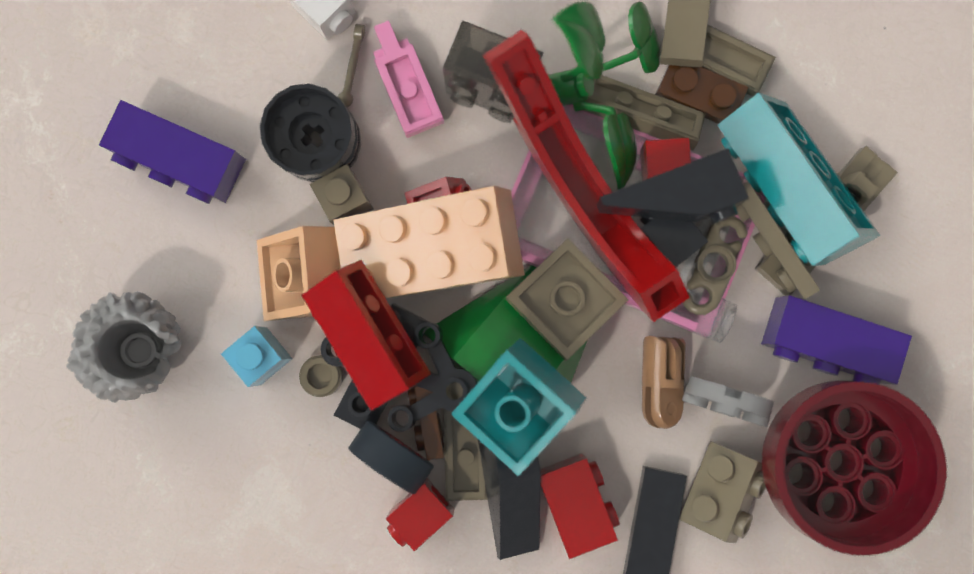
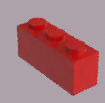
M362 260L335 270L301 295L310 309L313 318L318 322L333 347L335 354L341 360L355 383L358 392L364 398L371 411L408 390L431 374Z

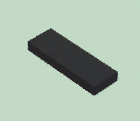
M646 466L642 467L623 574H669L686 475Z

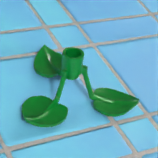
M580 1L566 6L552 18V21L565 35L578 66L570 70L549 74L548 76L562 106L573 104L575 112L587 110L606 115L603 119L604 138L615 173L616 190H619L627 184L637 160V143L632 125L624 112L617 114L614 107L589 103L586 100L588 96H592L594 93L593 80L599 79L604 71L638 57L646 74L655 72L660 65V41L646 5L641 1L633 3L629 9L628 25L635 48L628 54L604 63L602 51L605 47V33L600 16L591 3Z

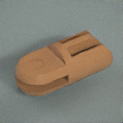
M647 336L643 340L642 413L647 423L656 428L668 429L676 426L683 414L684 401H682L685 388L686 343L682 338Z

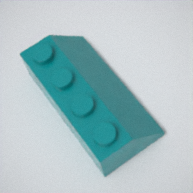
M758 92L717 125L725 136L721 139L724 148L729 149L733 158H740L747 169L744 172L746 180L756 192H763L770 203L767 207L768 212L780 227L786 226L794 238L791 246L803 262H810L812 266L826 265L881 236L786 102Z

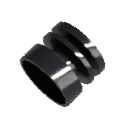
M310 83L291 85L275 94L264 108L260 122L261 143L269 158L284 171L299 179L314 182L346 164L351 168L357 161L361 147L360 128L342 100L327 88ZM314 131L321 134L320 137L323 141L318 147L312 143V138L309 136Z

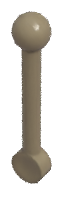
M356 24L354 28V41L343 92L338 95V98L342 100L346 107L353 103L351 90L361 42L365 35V25Z

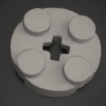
M690 377L682 398L684 402L706 409L710 401L712 402L710 406L711 411L731 417L740 418L743 411L742 420L768 427L774 401L696 377Z

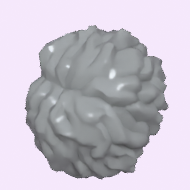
M138 291L135 293L128 292L123 293L121 297H117L116 294L109 292L106 297L99 299L97 304H91L90 310L80 315L83 321L75 324L76 329L73 332L75 340L71 344L73 350L70 352L69 363L66 367L75 373L76 379L83 384L84 388L96 394V397L99 399H109L111 402L135 400L141 394L156 392L158 385L168 375L171 365L167 357L178 352L181 347L178 337L180 327L175 321L176 317L173 314L165 311V308L158 300H152L144 293Z

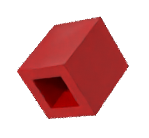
M689 138L646 140L640 149L642 181L691 163Z
M426 478L416 494L409 493L390 510L385 518L390 524L387 526V530L400 546L404 547L408 544L415 552L453 517L455 508L445 500L441 492Z

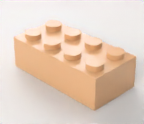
M490 186L334 220L341 268L362 260L386 300L525 276L512 194L509 189Z

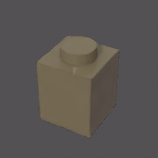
M348 164L309 184L328 220L333 225L335 219L363 214L373 210L369 199Z

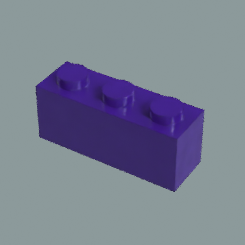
M123 100L119 101L99 143V146L113 153L111 161L135 171L137 165L150 169L149 178L171 188L175 181L186 185L188 189L185 194L207 204H210L212 198L224 203L227 202L246 161L243 156L229 147Z
M787 295L775 298L761 344L774 348L772 355L787 361L798 363L799 357L813 361L812 369L826 374L838 376L839 371L854 375L852 381L879 385L880 383L898 385L912 336Z

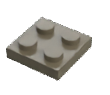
M569 238L506 297V301L565 361L629 300Z

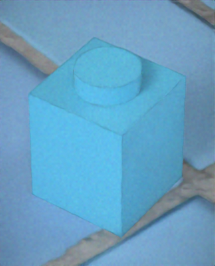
M260 326L252 327L221 353L247 387L262 385L293 359L267 327Z

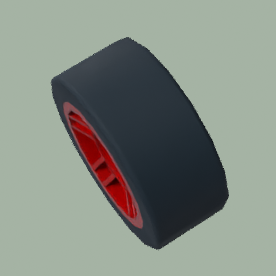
M369 420L366 421L348 447L350 452L367 466L411 494H416L434 468V465L422 455Z

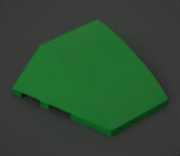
M533 265L524 269L525 276L509 278L436 323L443 331L442 341L450 357L466 371L470 372L478 381L485 376L505 351L520 338L570 383L573 380L587 341L565 361L506 301V297L537 268ZM430 327L426 329L424 334L434 341L435 331Z

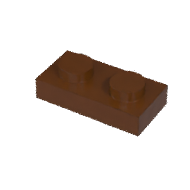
M668 65L655 95L701 111L706 114V119L719 124L741 106L749 87L703 67Z
M418 386L408 390L410 406L433 392ZM438 409L421 418V425L414 426L417 450H425L427 461L444 458L445 456L443 432Z

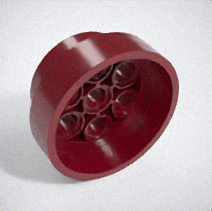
M841 380L828 381L799 392L783 405L775 415L766 433L762 451V472L765 486L770 499L781 516L797 531L822 546L849 555H879L898 549L912 541L934 518L943 499L946 487L947 464L945 451L932 421L907 396L894 389L875 383ZM846 408L850 415V421L844 429H841L838 417L840 412ZM807 421L810 425L811 433L806 441L801 442L797 434L798 428L803 422ZM876 438H879L881 450L876 457H873L871 454V444ZM839 450L842 455V463L833 471L830 466V459L833 453ZM800 463L803 469L802 477L798 482L792 484L789 478L790 470L795 464ZM872 480L873 492L868 498L864 499L863 487L866 482ZM833 493L834 504L832 508L823 512V498L827 494Z

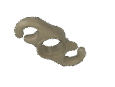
M732 217L716 224L712 223L706 235L708 242L700 248L693 263L694 273L687 282V288L694 290L702 287L709 293L708 302L699 305L693 301L691 294L688 292L690 298L684 301L683 305L689 312L695 315H707L718 307L728 283L735 273V258L742 248V243L738 240L725 243L720 237V231L725 226H731L736 230L739 238H746L748 234L746 226L739 218ZM715 253L724 259L726 269L720 277H712L705 272L703 261L708 254Z

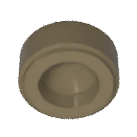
M322 355L313 356L306 360L300 369V384L312 396L325 397L331 395L342 384V367L329 365L325 362Z

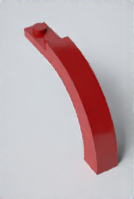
M521 29L484 54L483 57L515 117L513 121L541 171L583 235L631 298L653 323L689 299L690 297L678 269L656 248L631 216L599 213L596 206L600 197L612 193V190L596 168L576 134L530 35Z

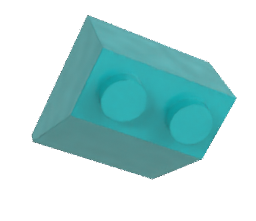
M520 338L505 351L451 415L519 476L577 414L587 397Z

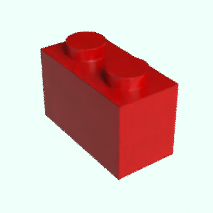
M581 453L540 469V484L569 559L618 541L614 527L619 526L620 522L612 502L604 503L598 487L605 485L596 461L588 463L587 458Z

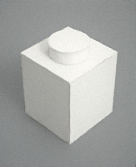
M289 0L293 8L327 41L334 34L338 35L344 32L351 24L353 15L356 13L351 0Z

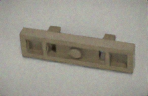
M864 146L857 151L837 175L845 186L859 198L857 203L865 211L898 172L881 160L868 146ZM787 231V233L784 236L791 245V242L794 240V238L792 237L790 232ZM772 254L767 258L765 257L755 270L785 296L792 295L794 291L789 293L776 273L777 270L782 268L776 256ZM801 260V262L810 274L816 266H812L810 262L805 263Z

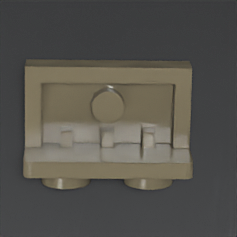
M710 441L679 520L724 542L736 543L739 537L743 539L747 535L753 520V515L749 513L755 497L759 499L766 489L762 463Z

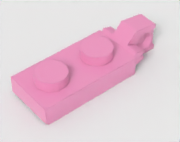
M389 20L374 26L382 47L373 52L376 58L374 61L406 138L443 124V116L413 45L409 44L407 38L399 42L397 41Z

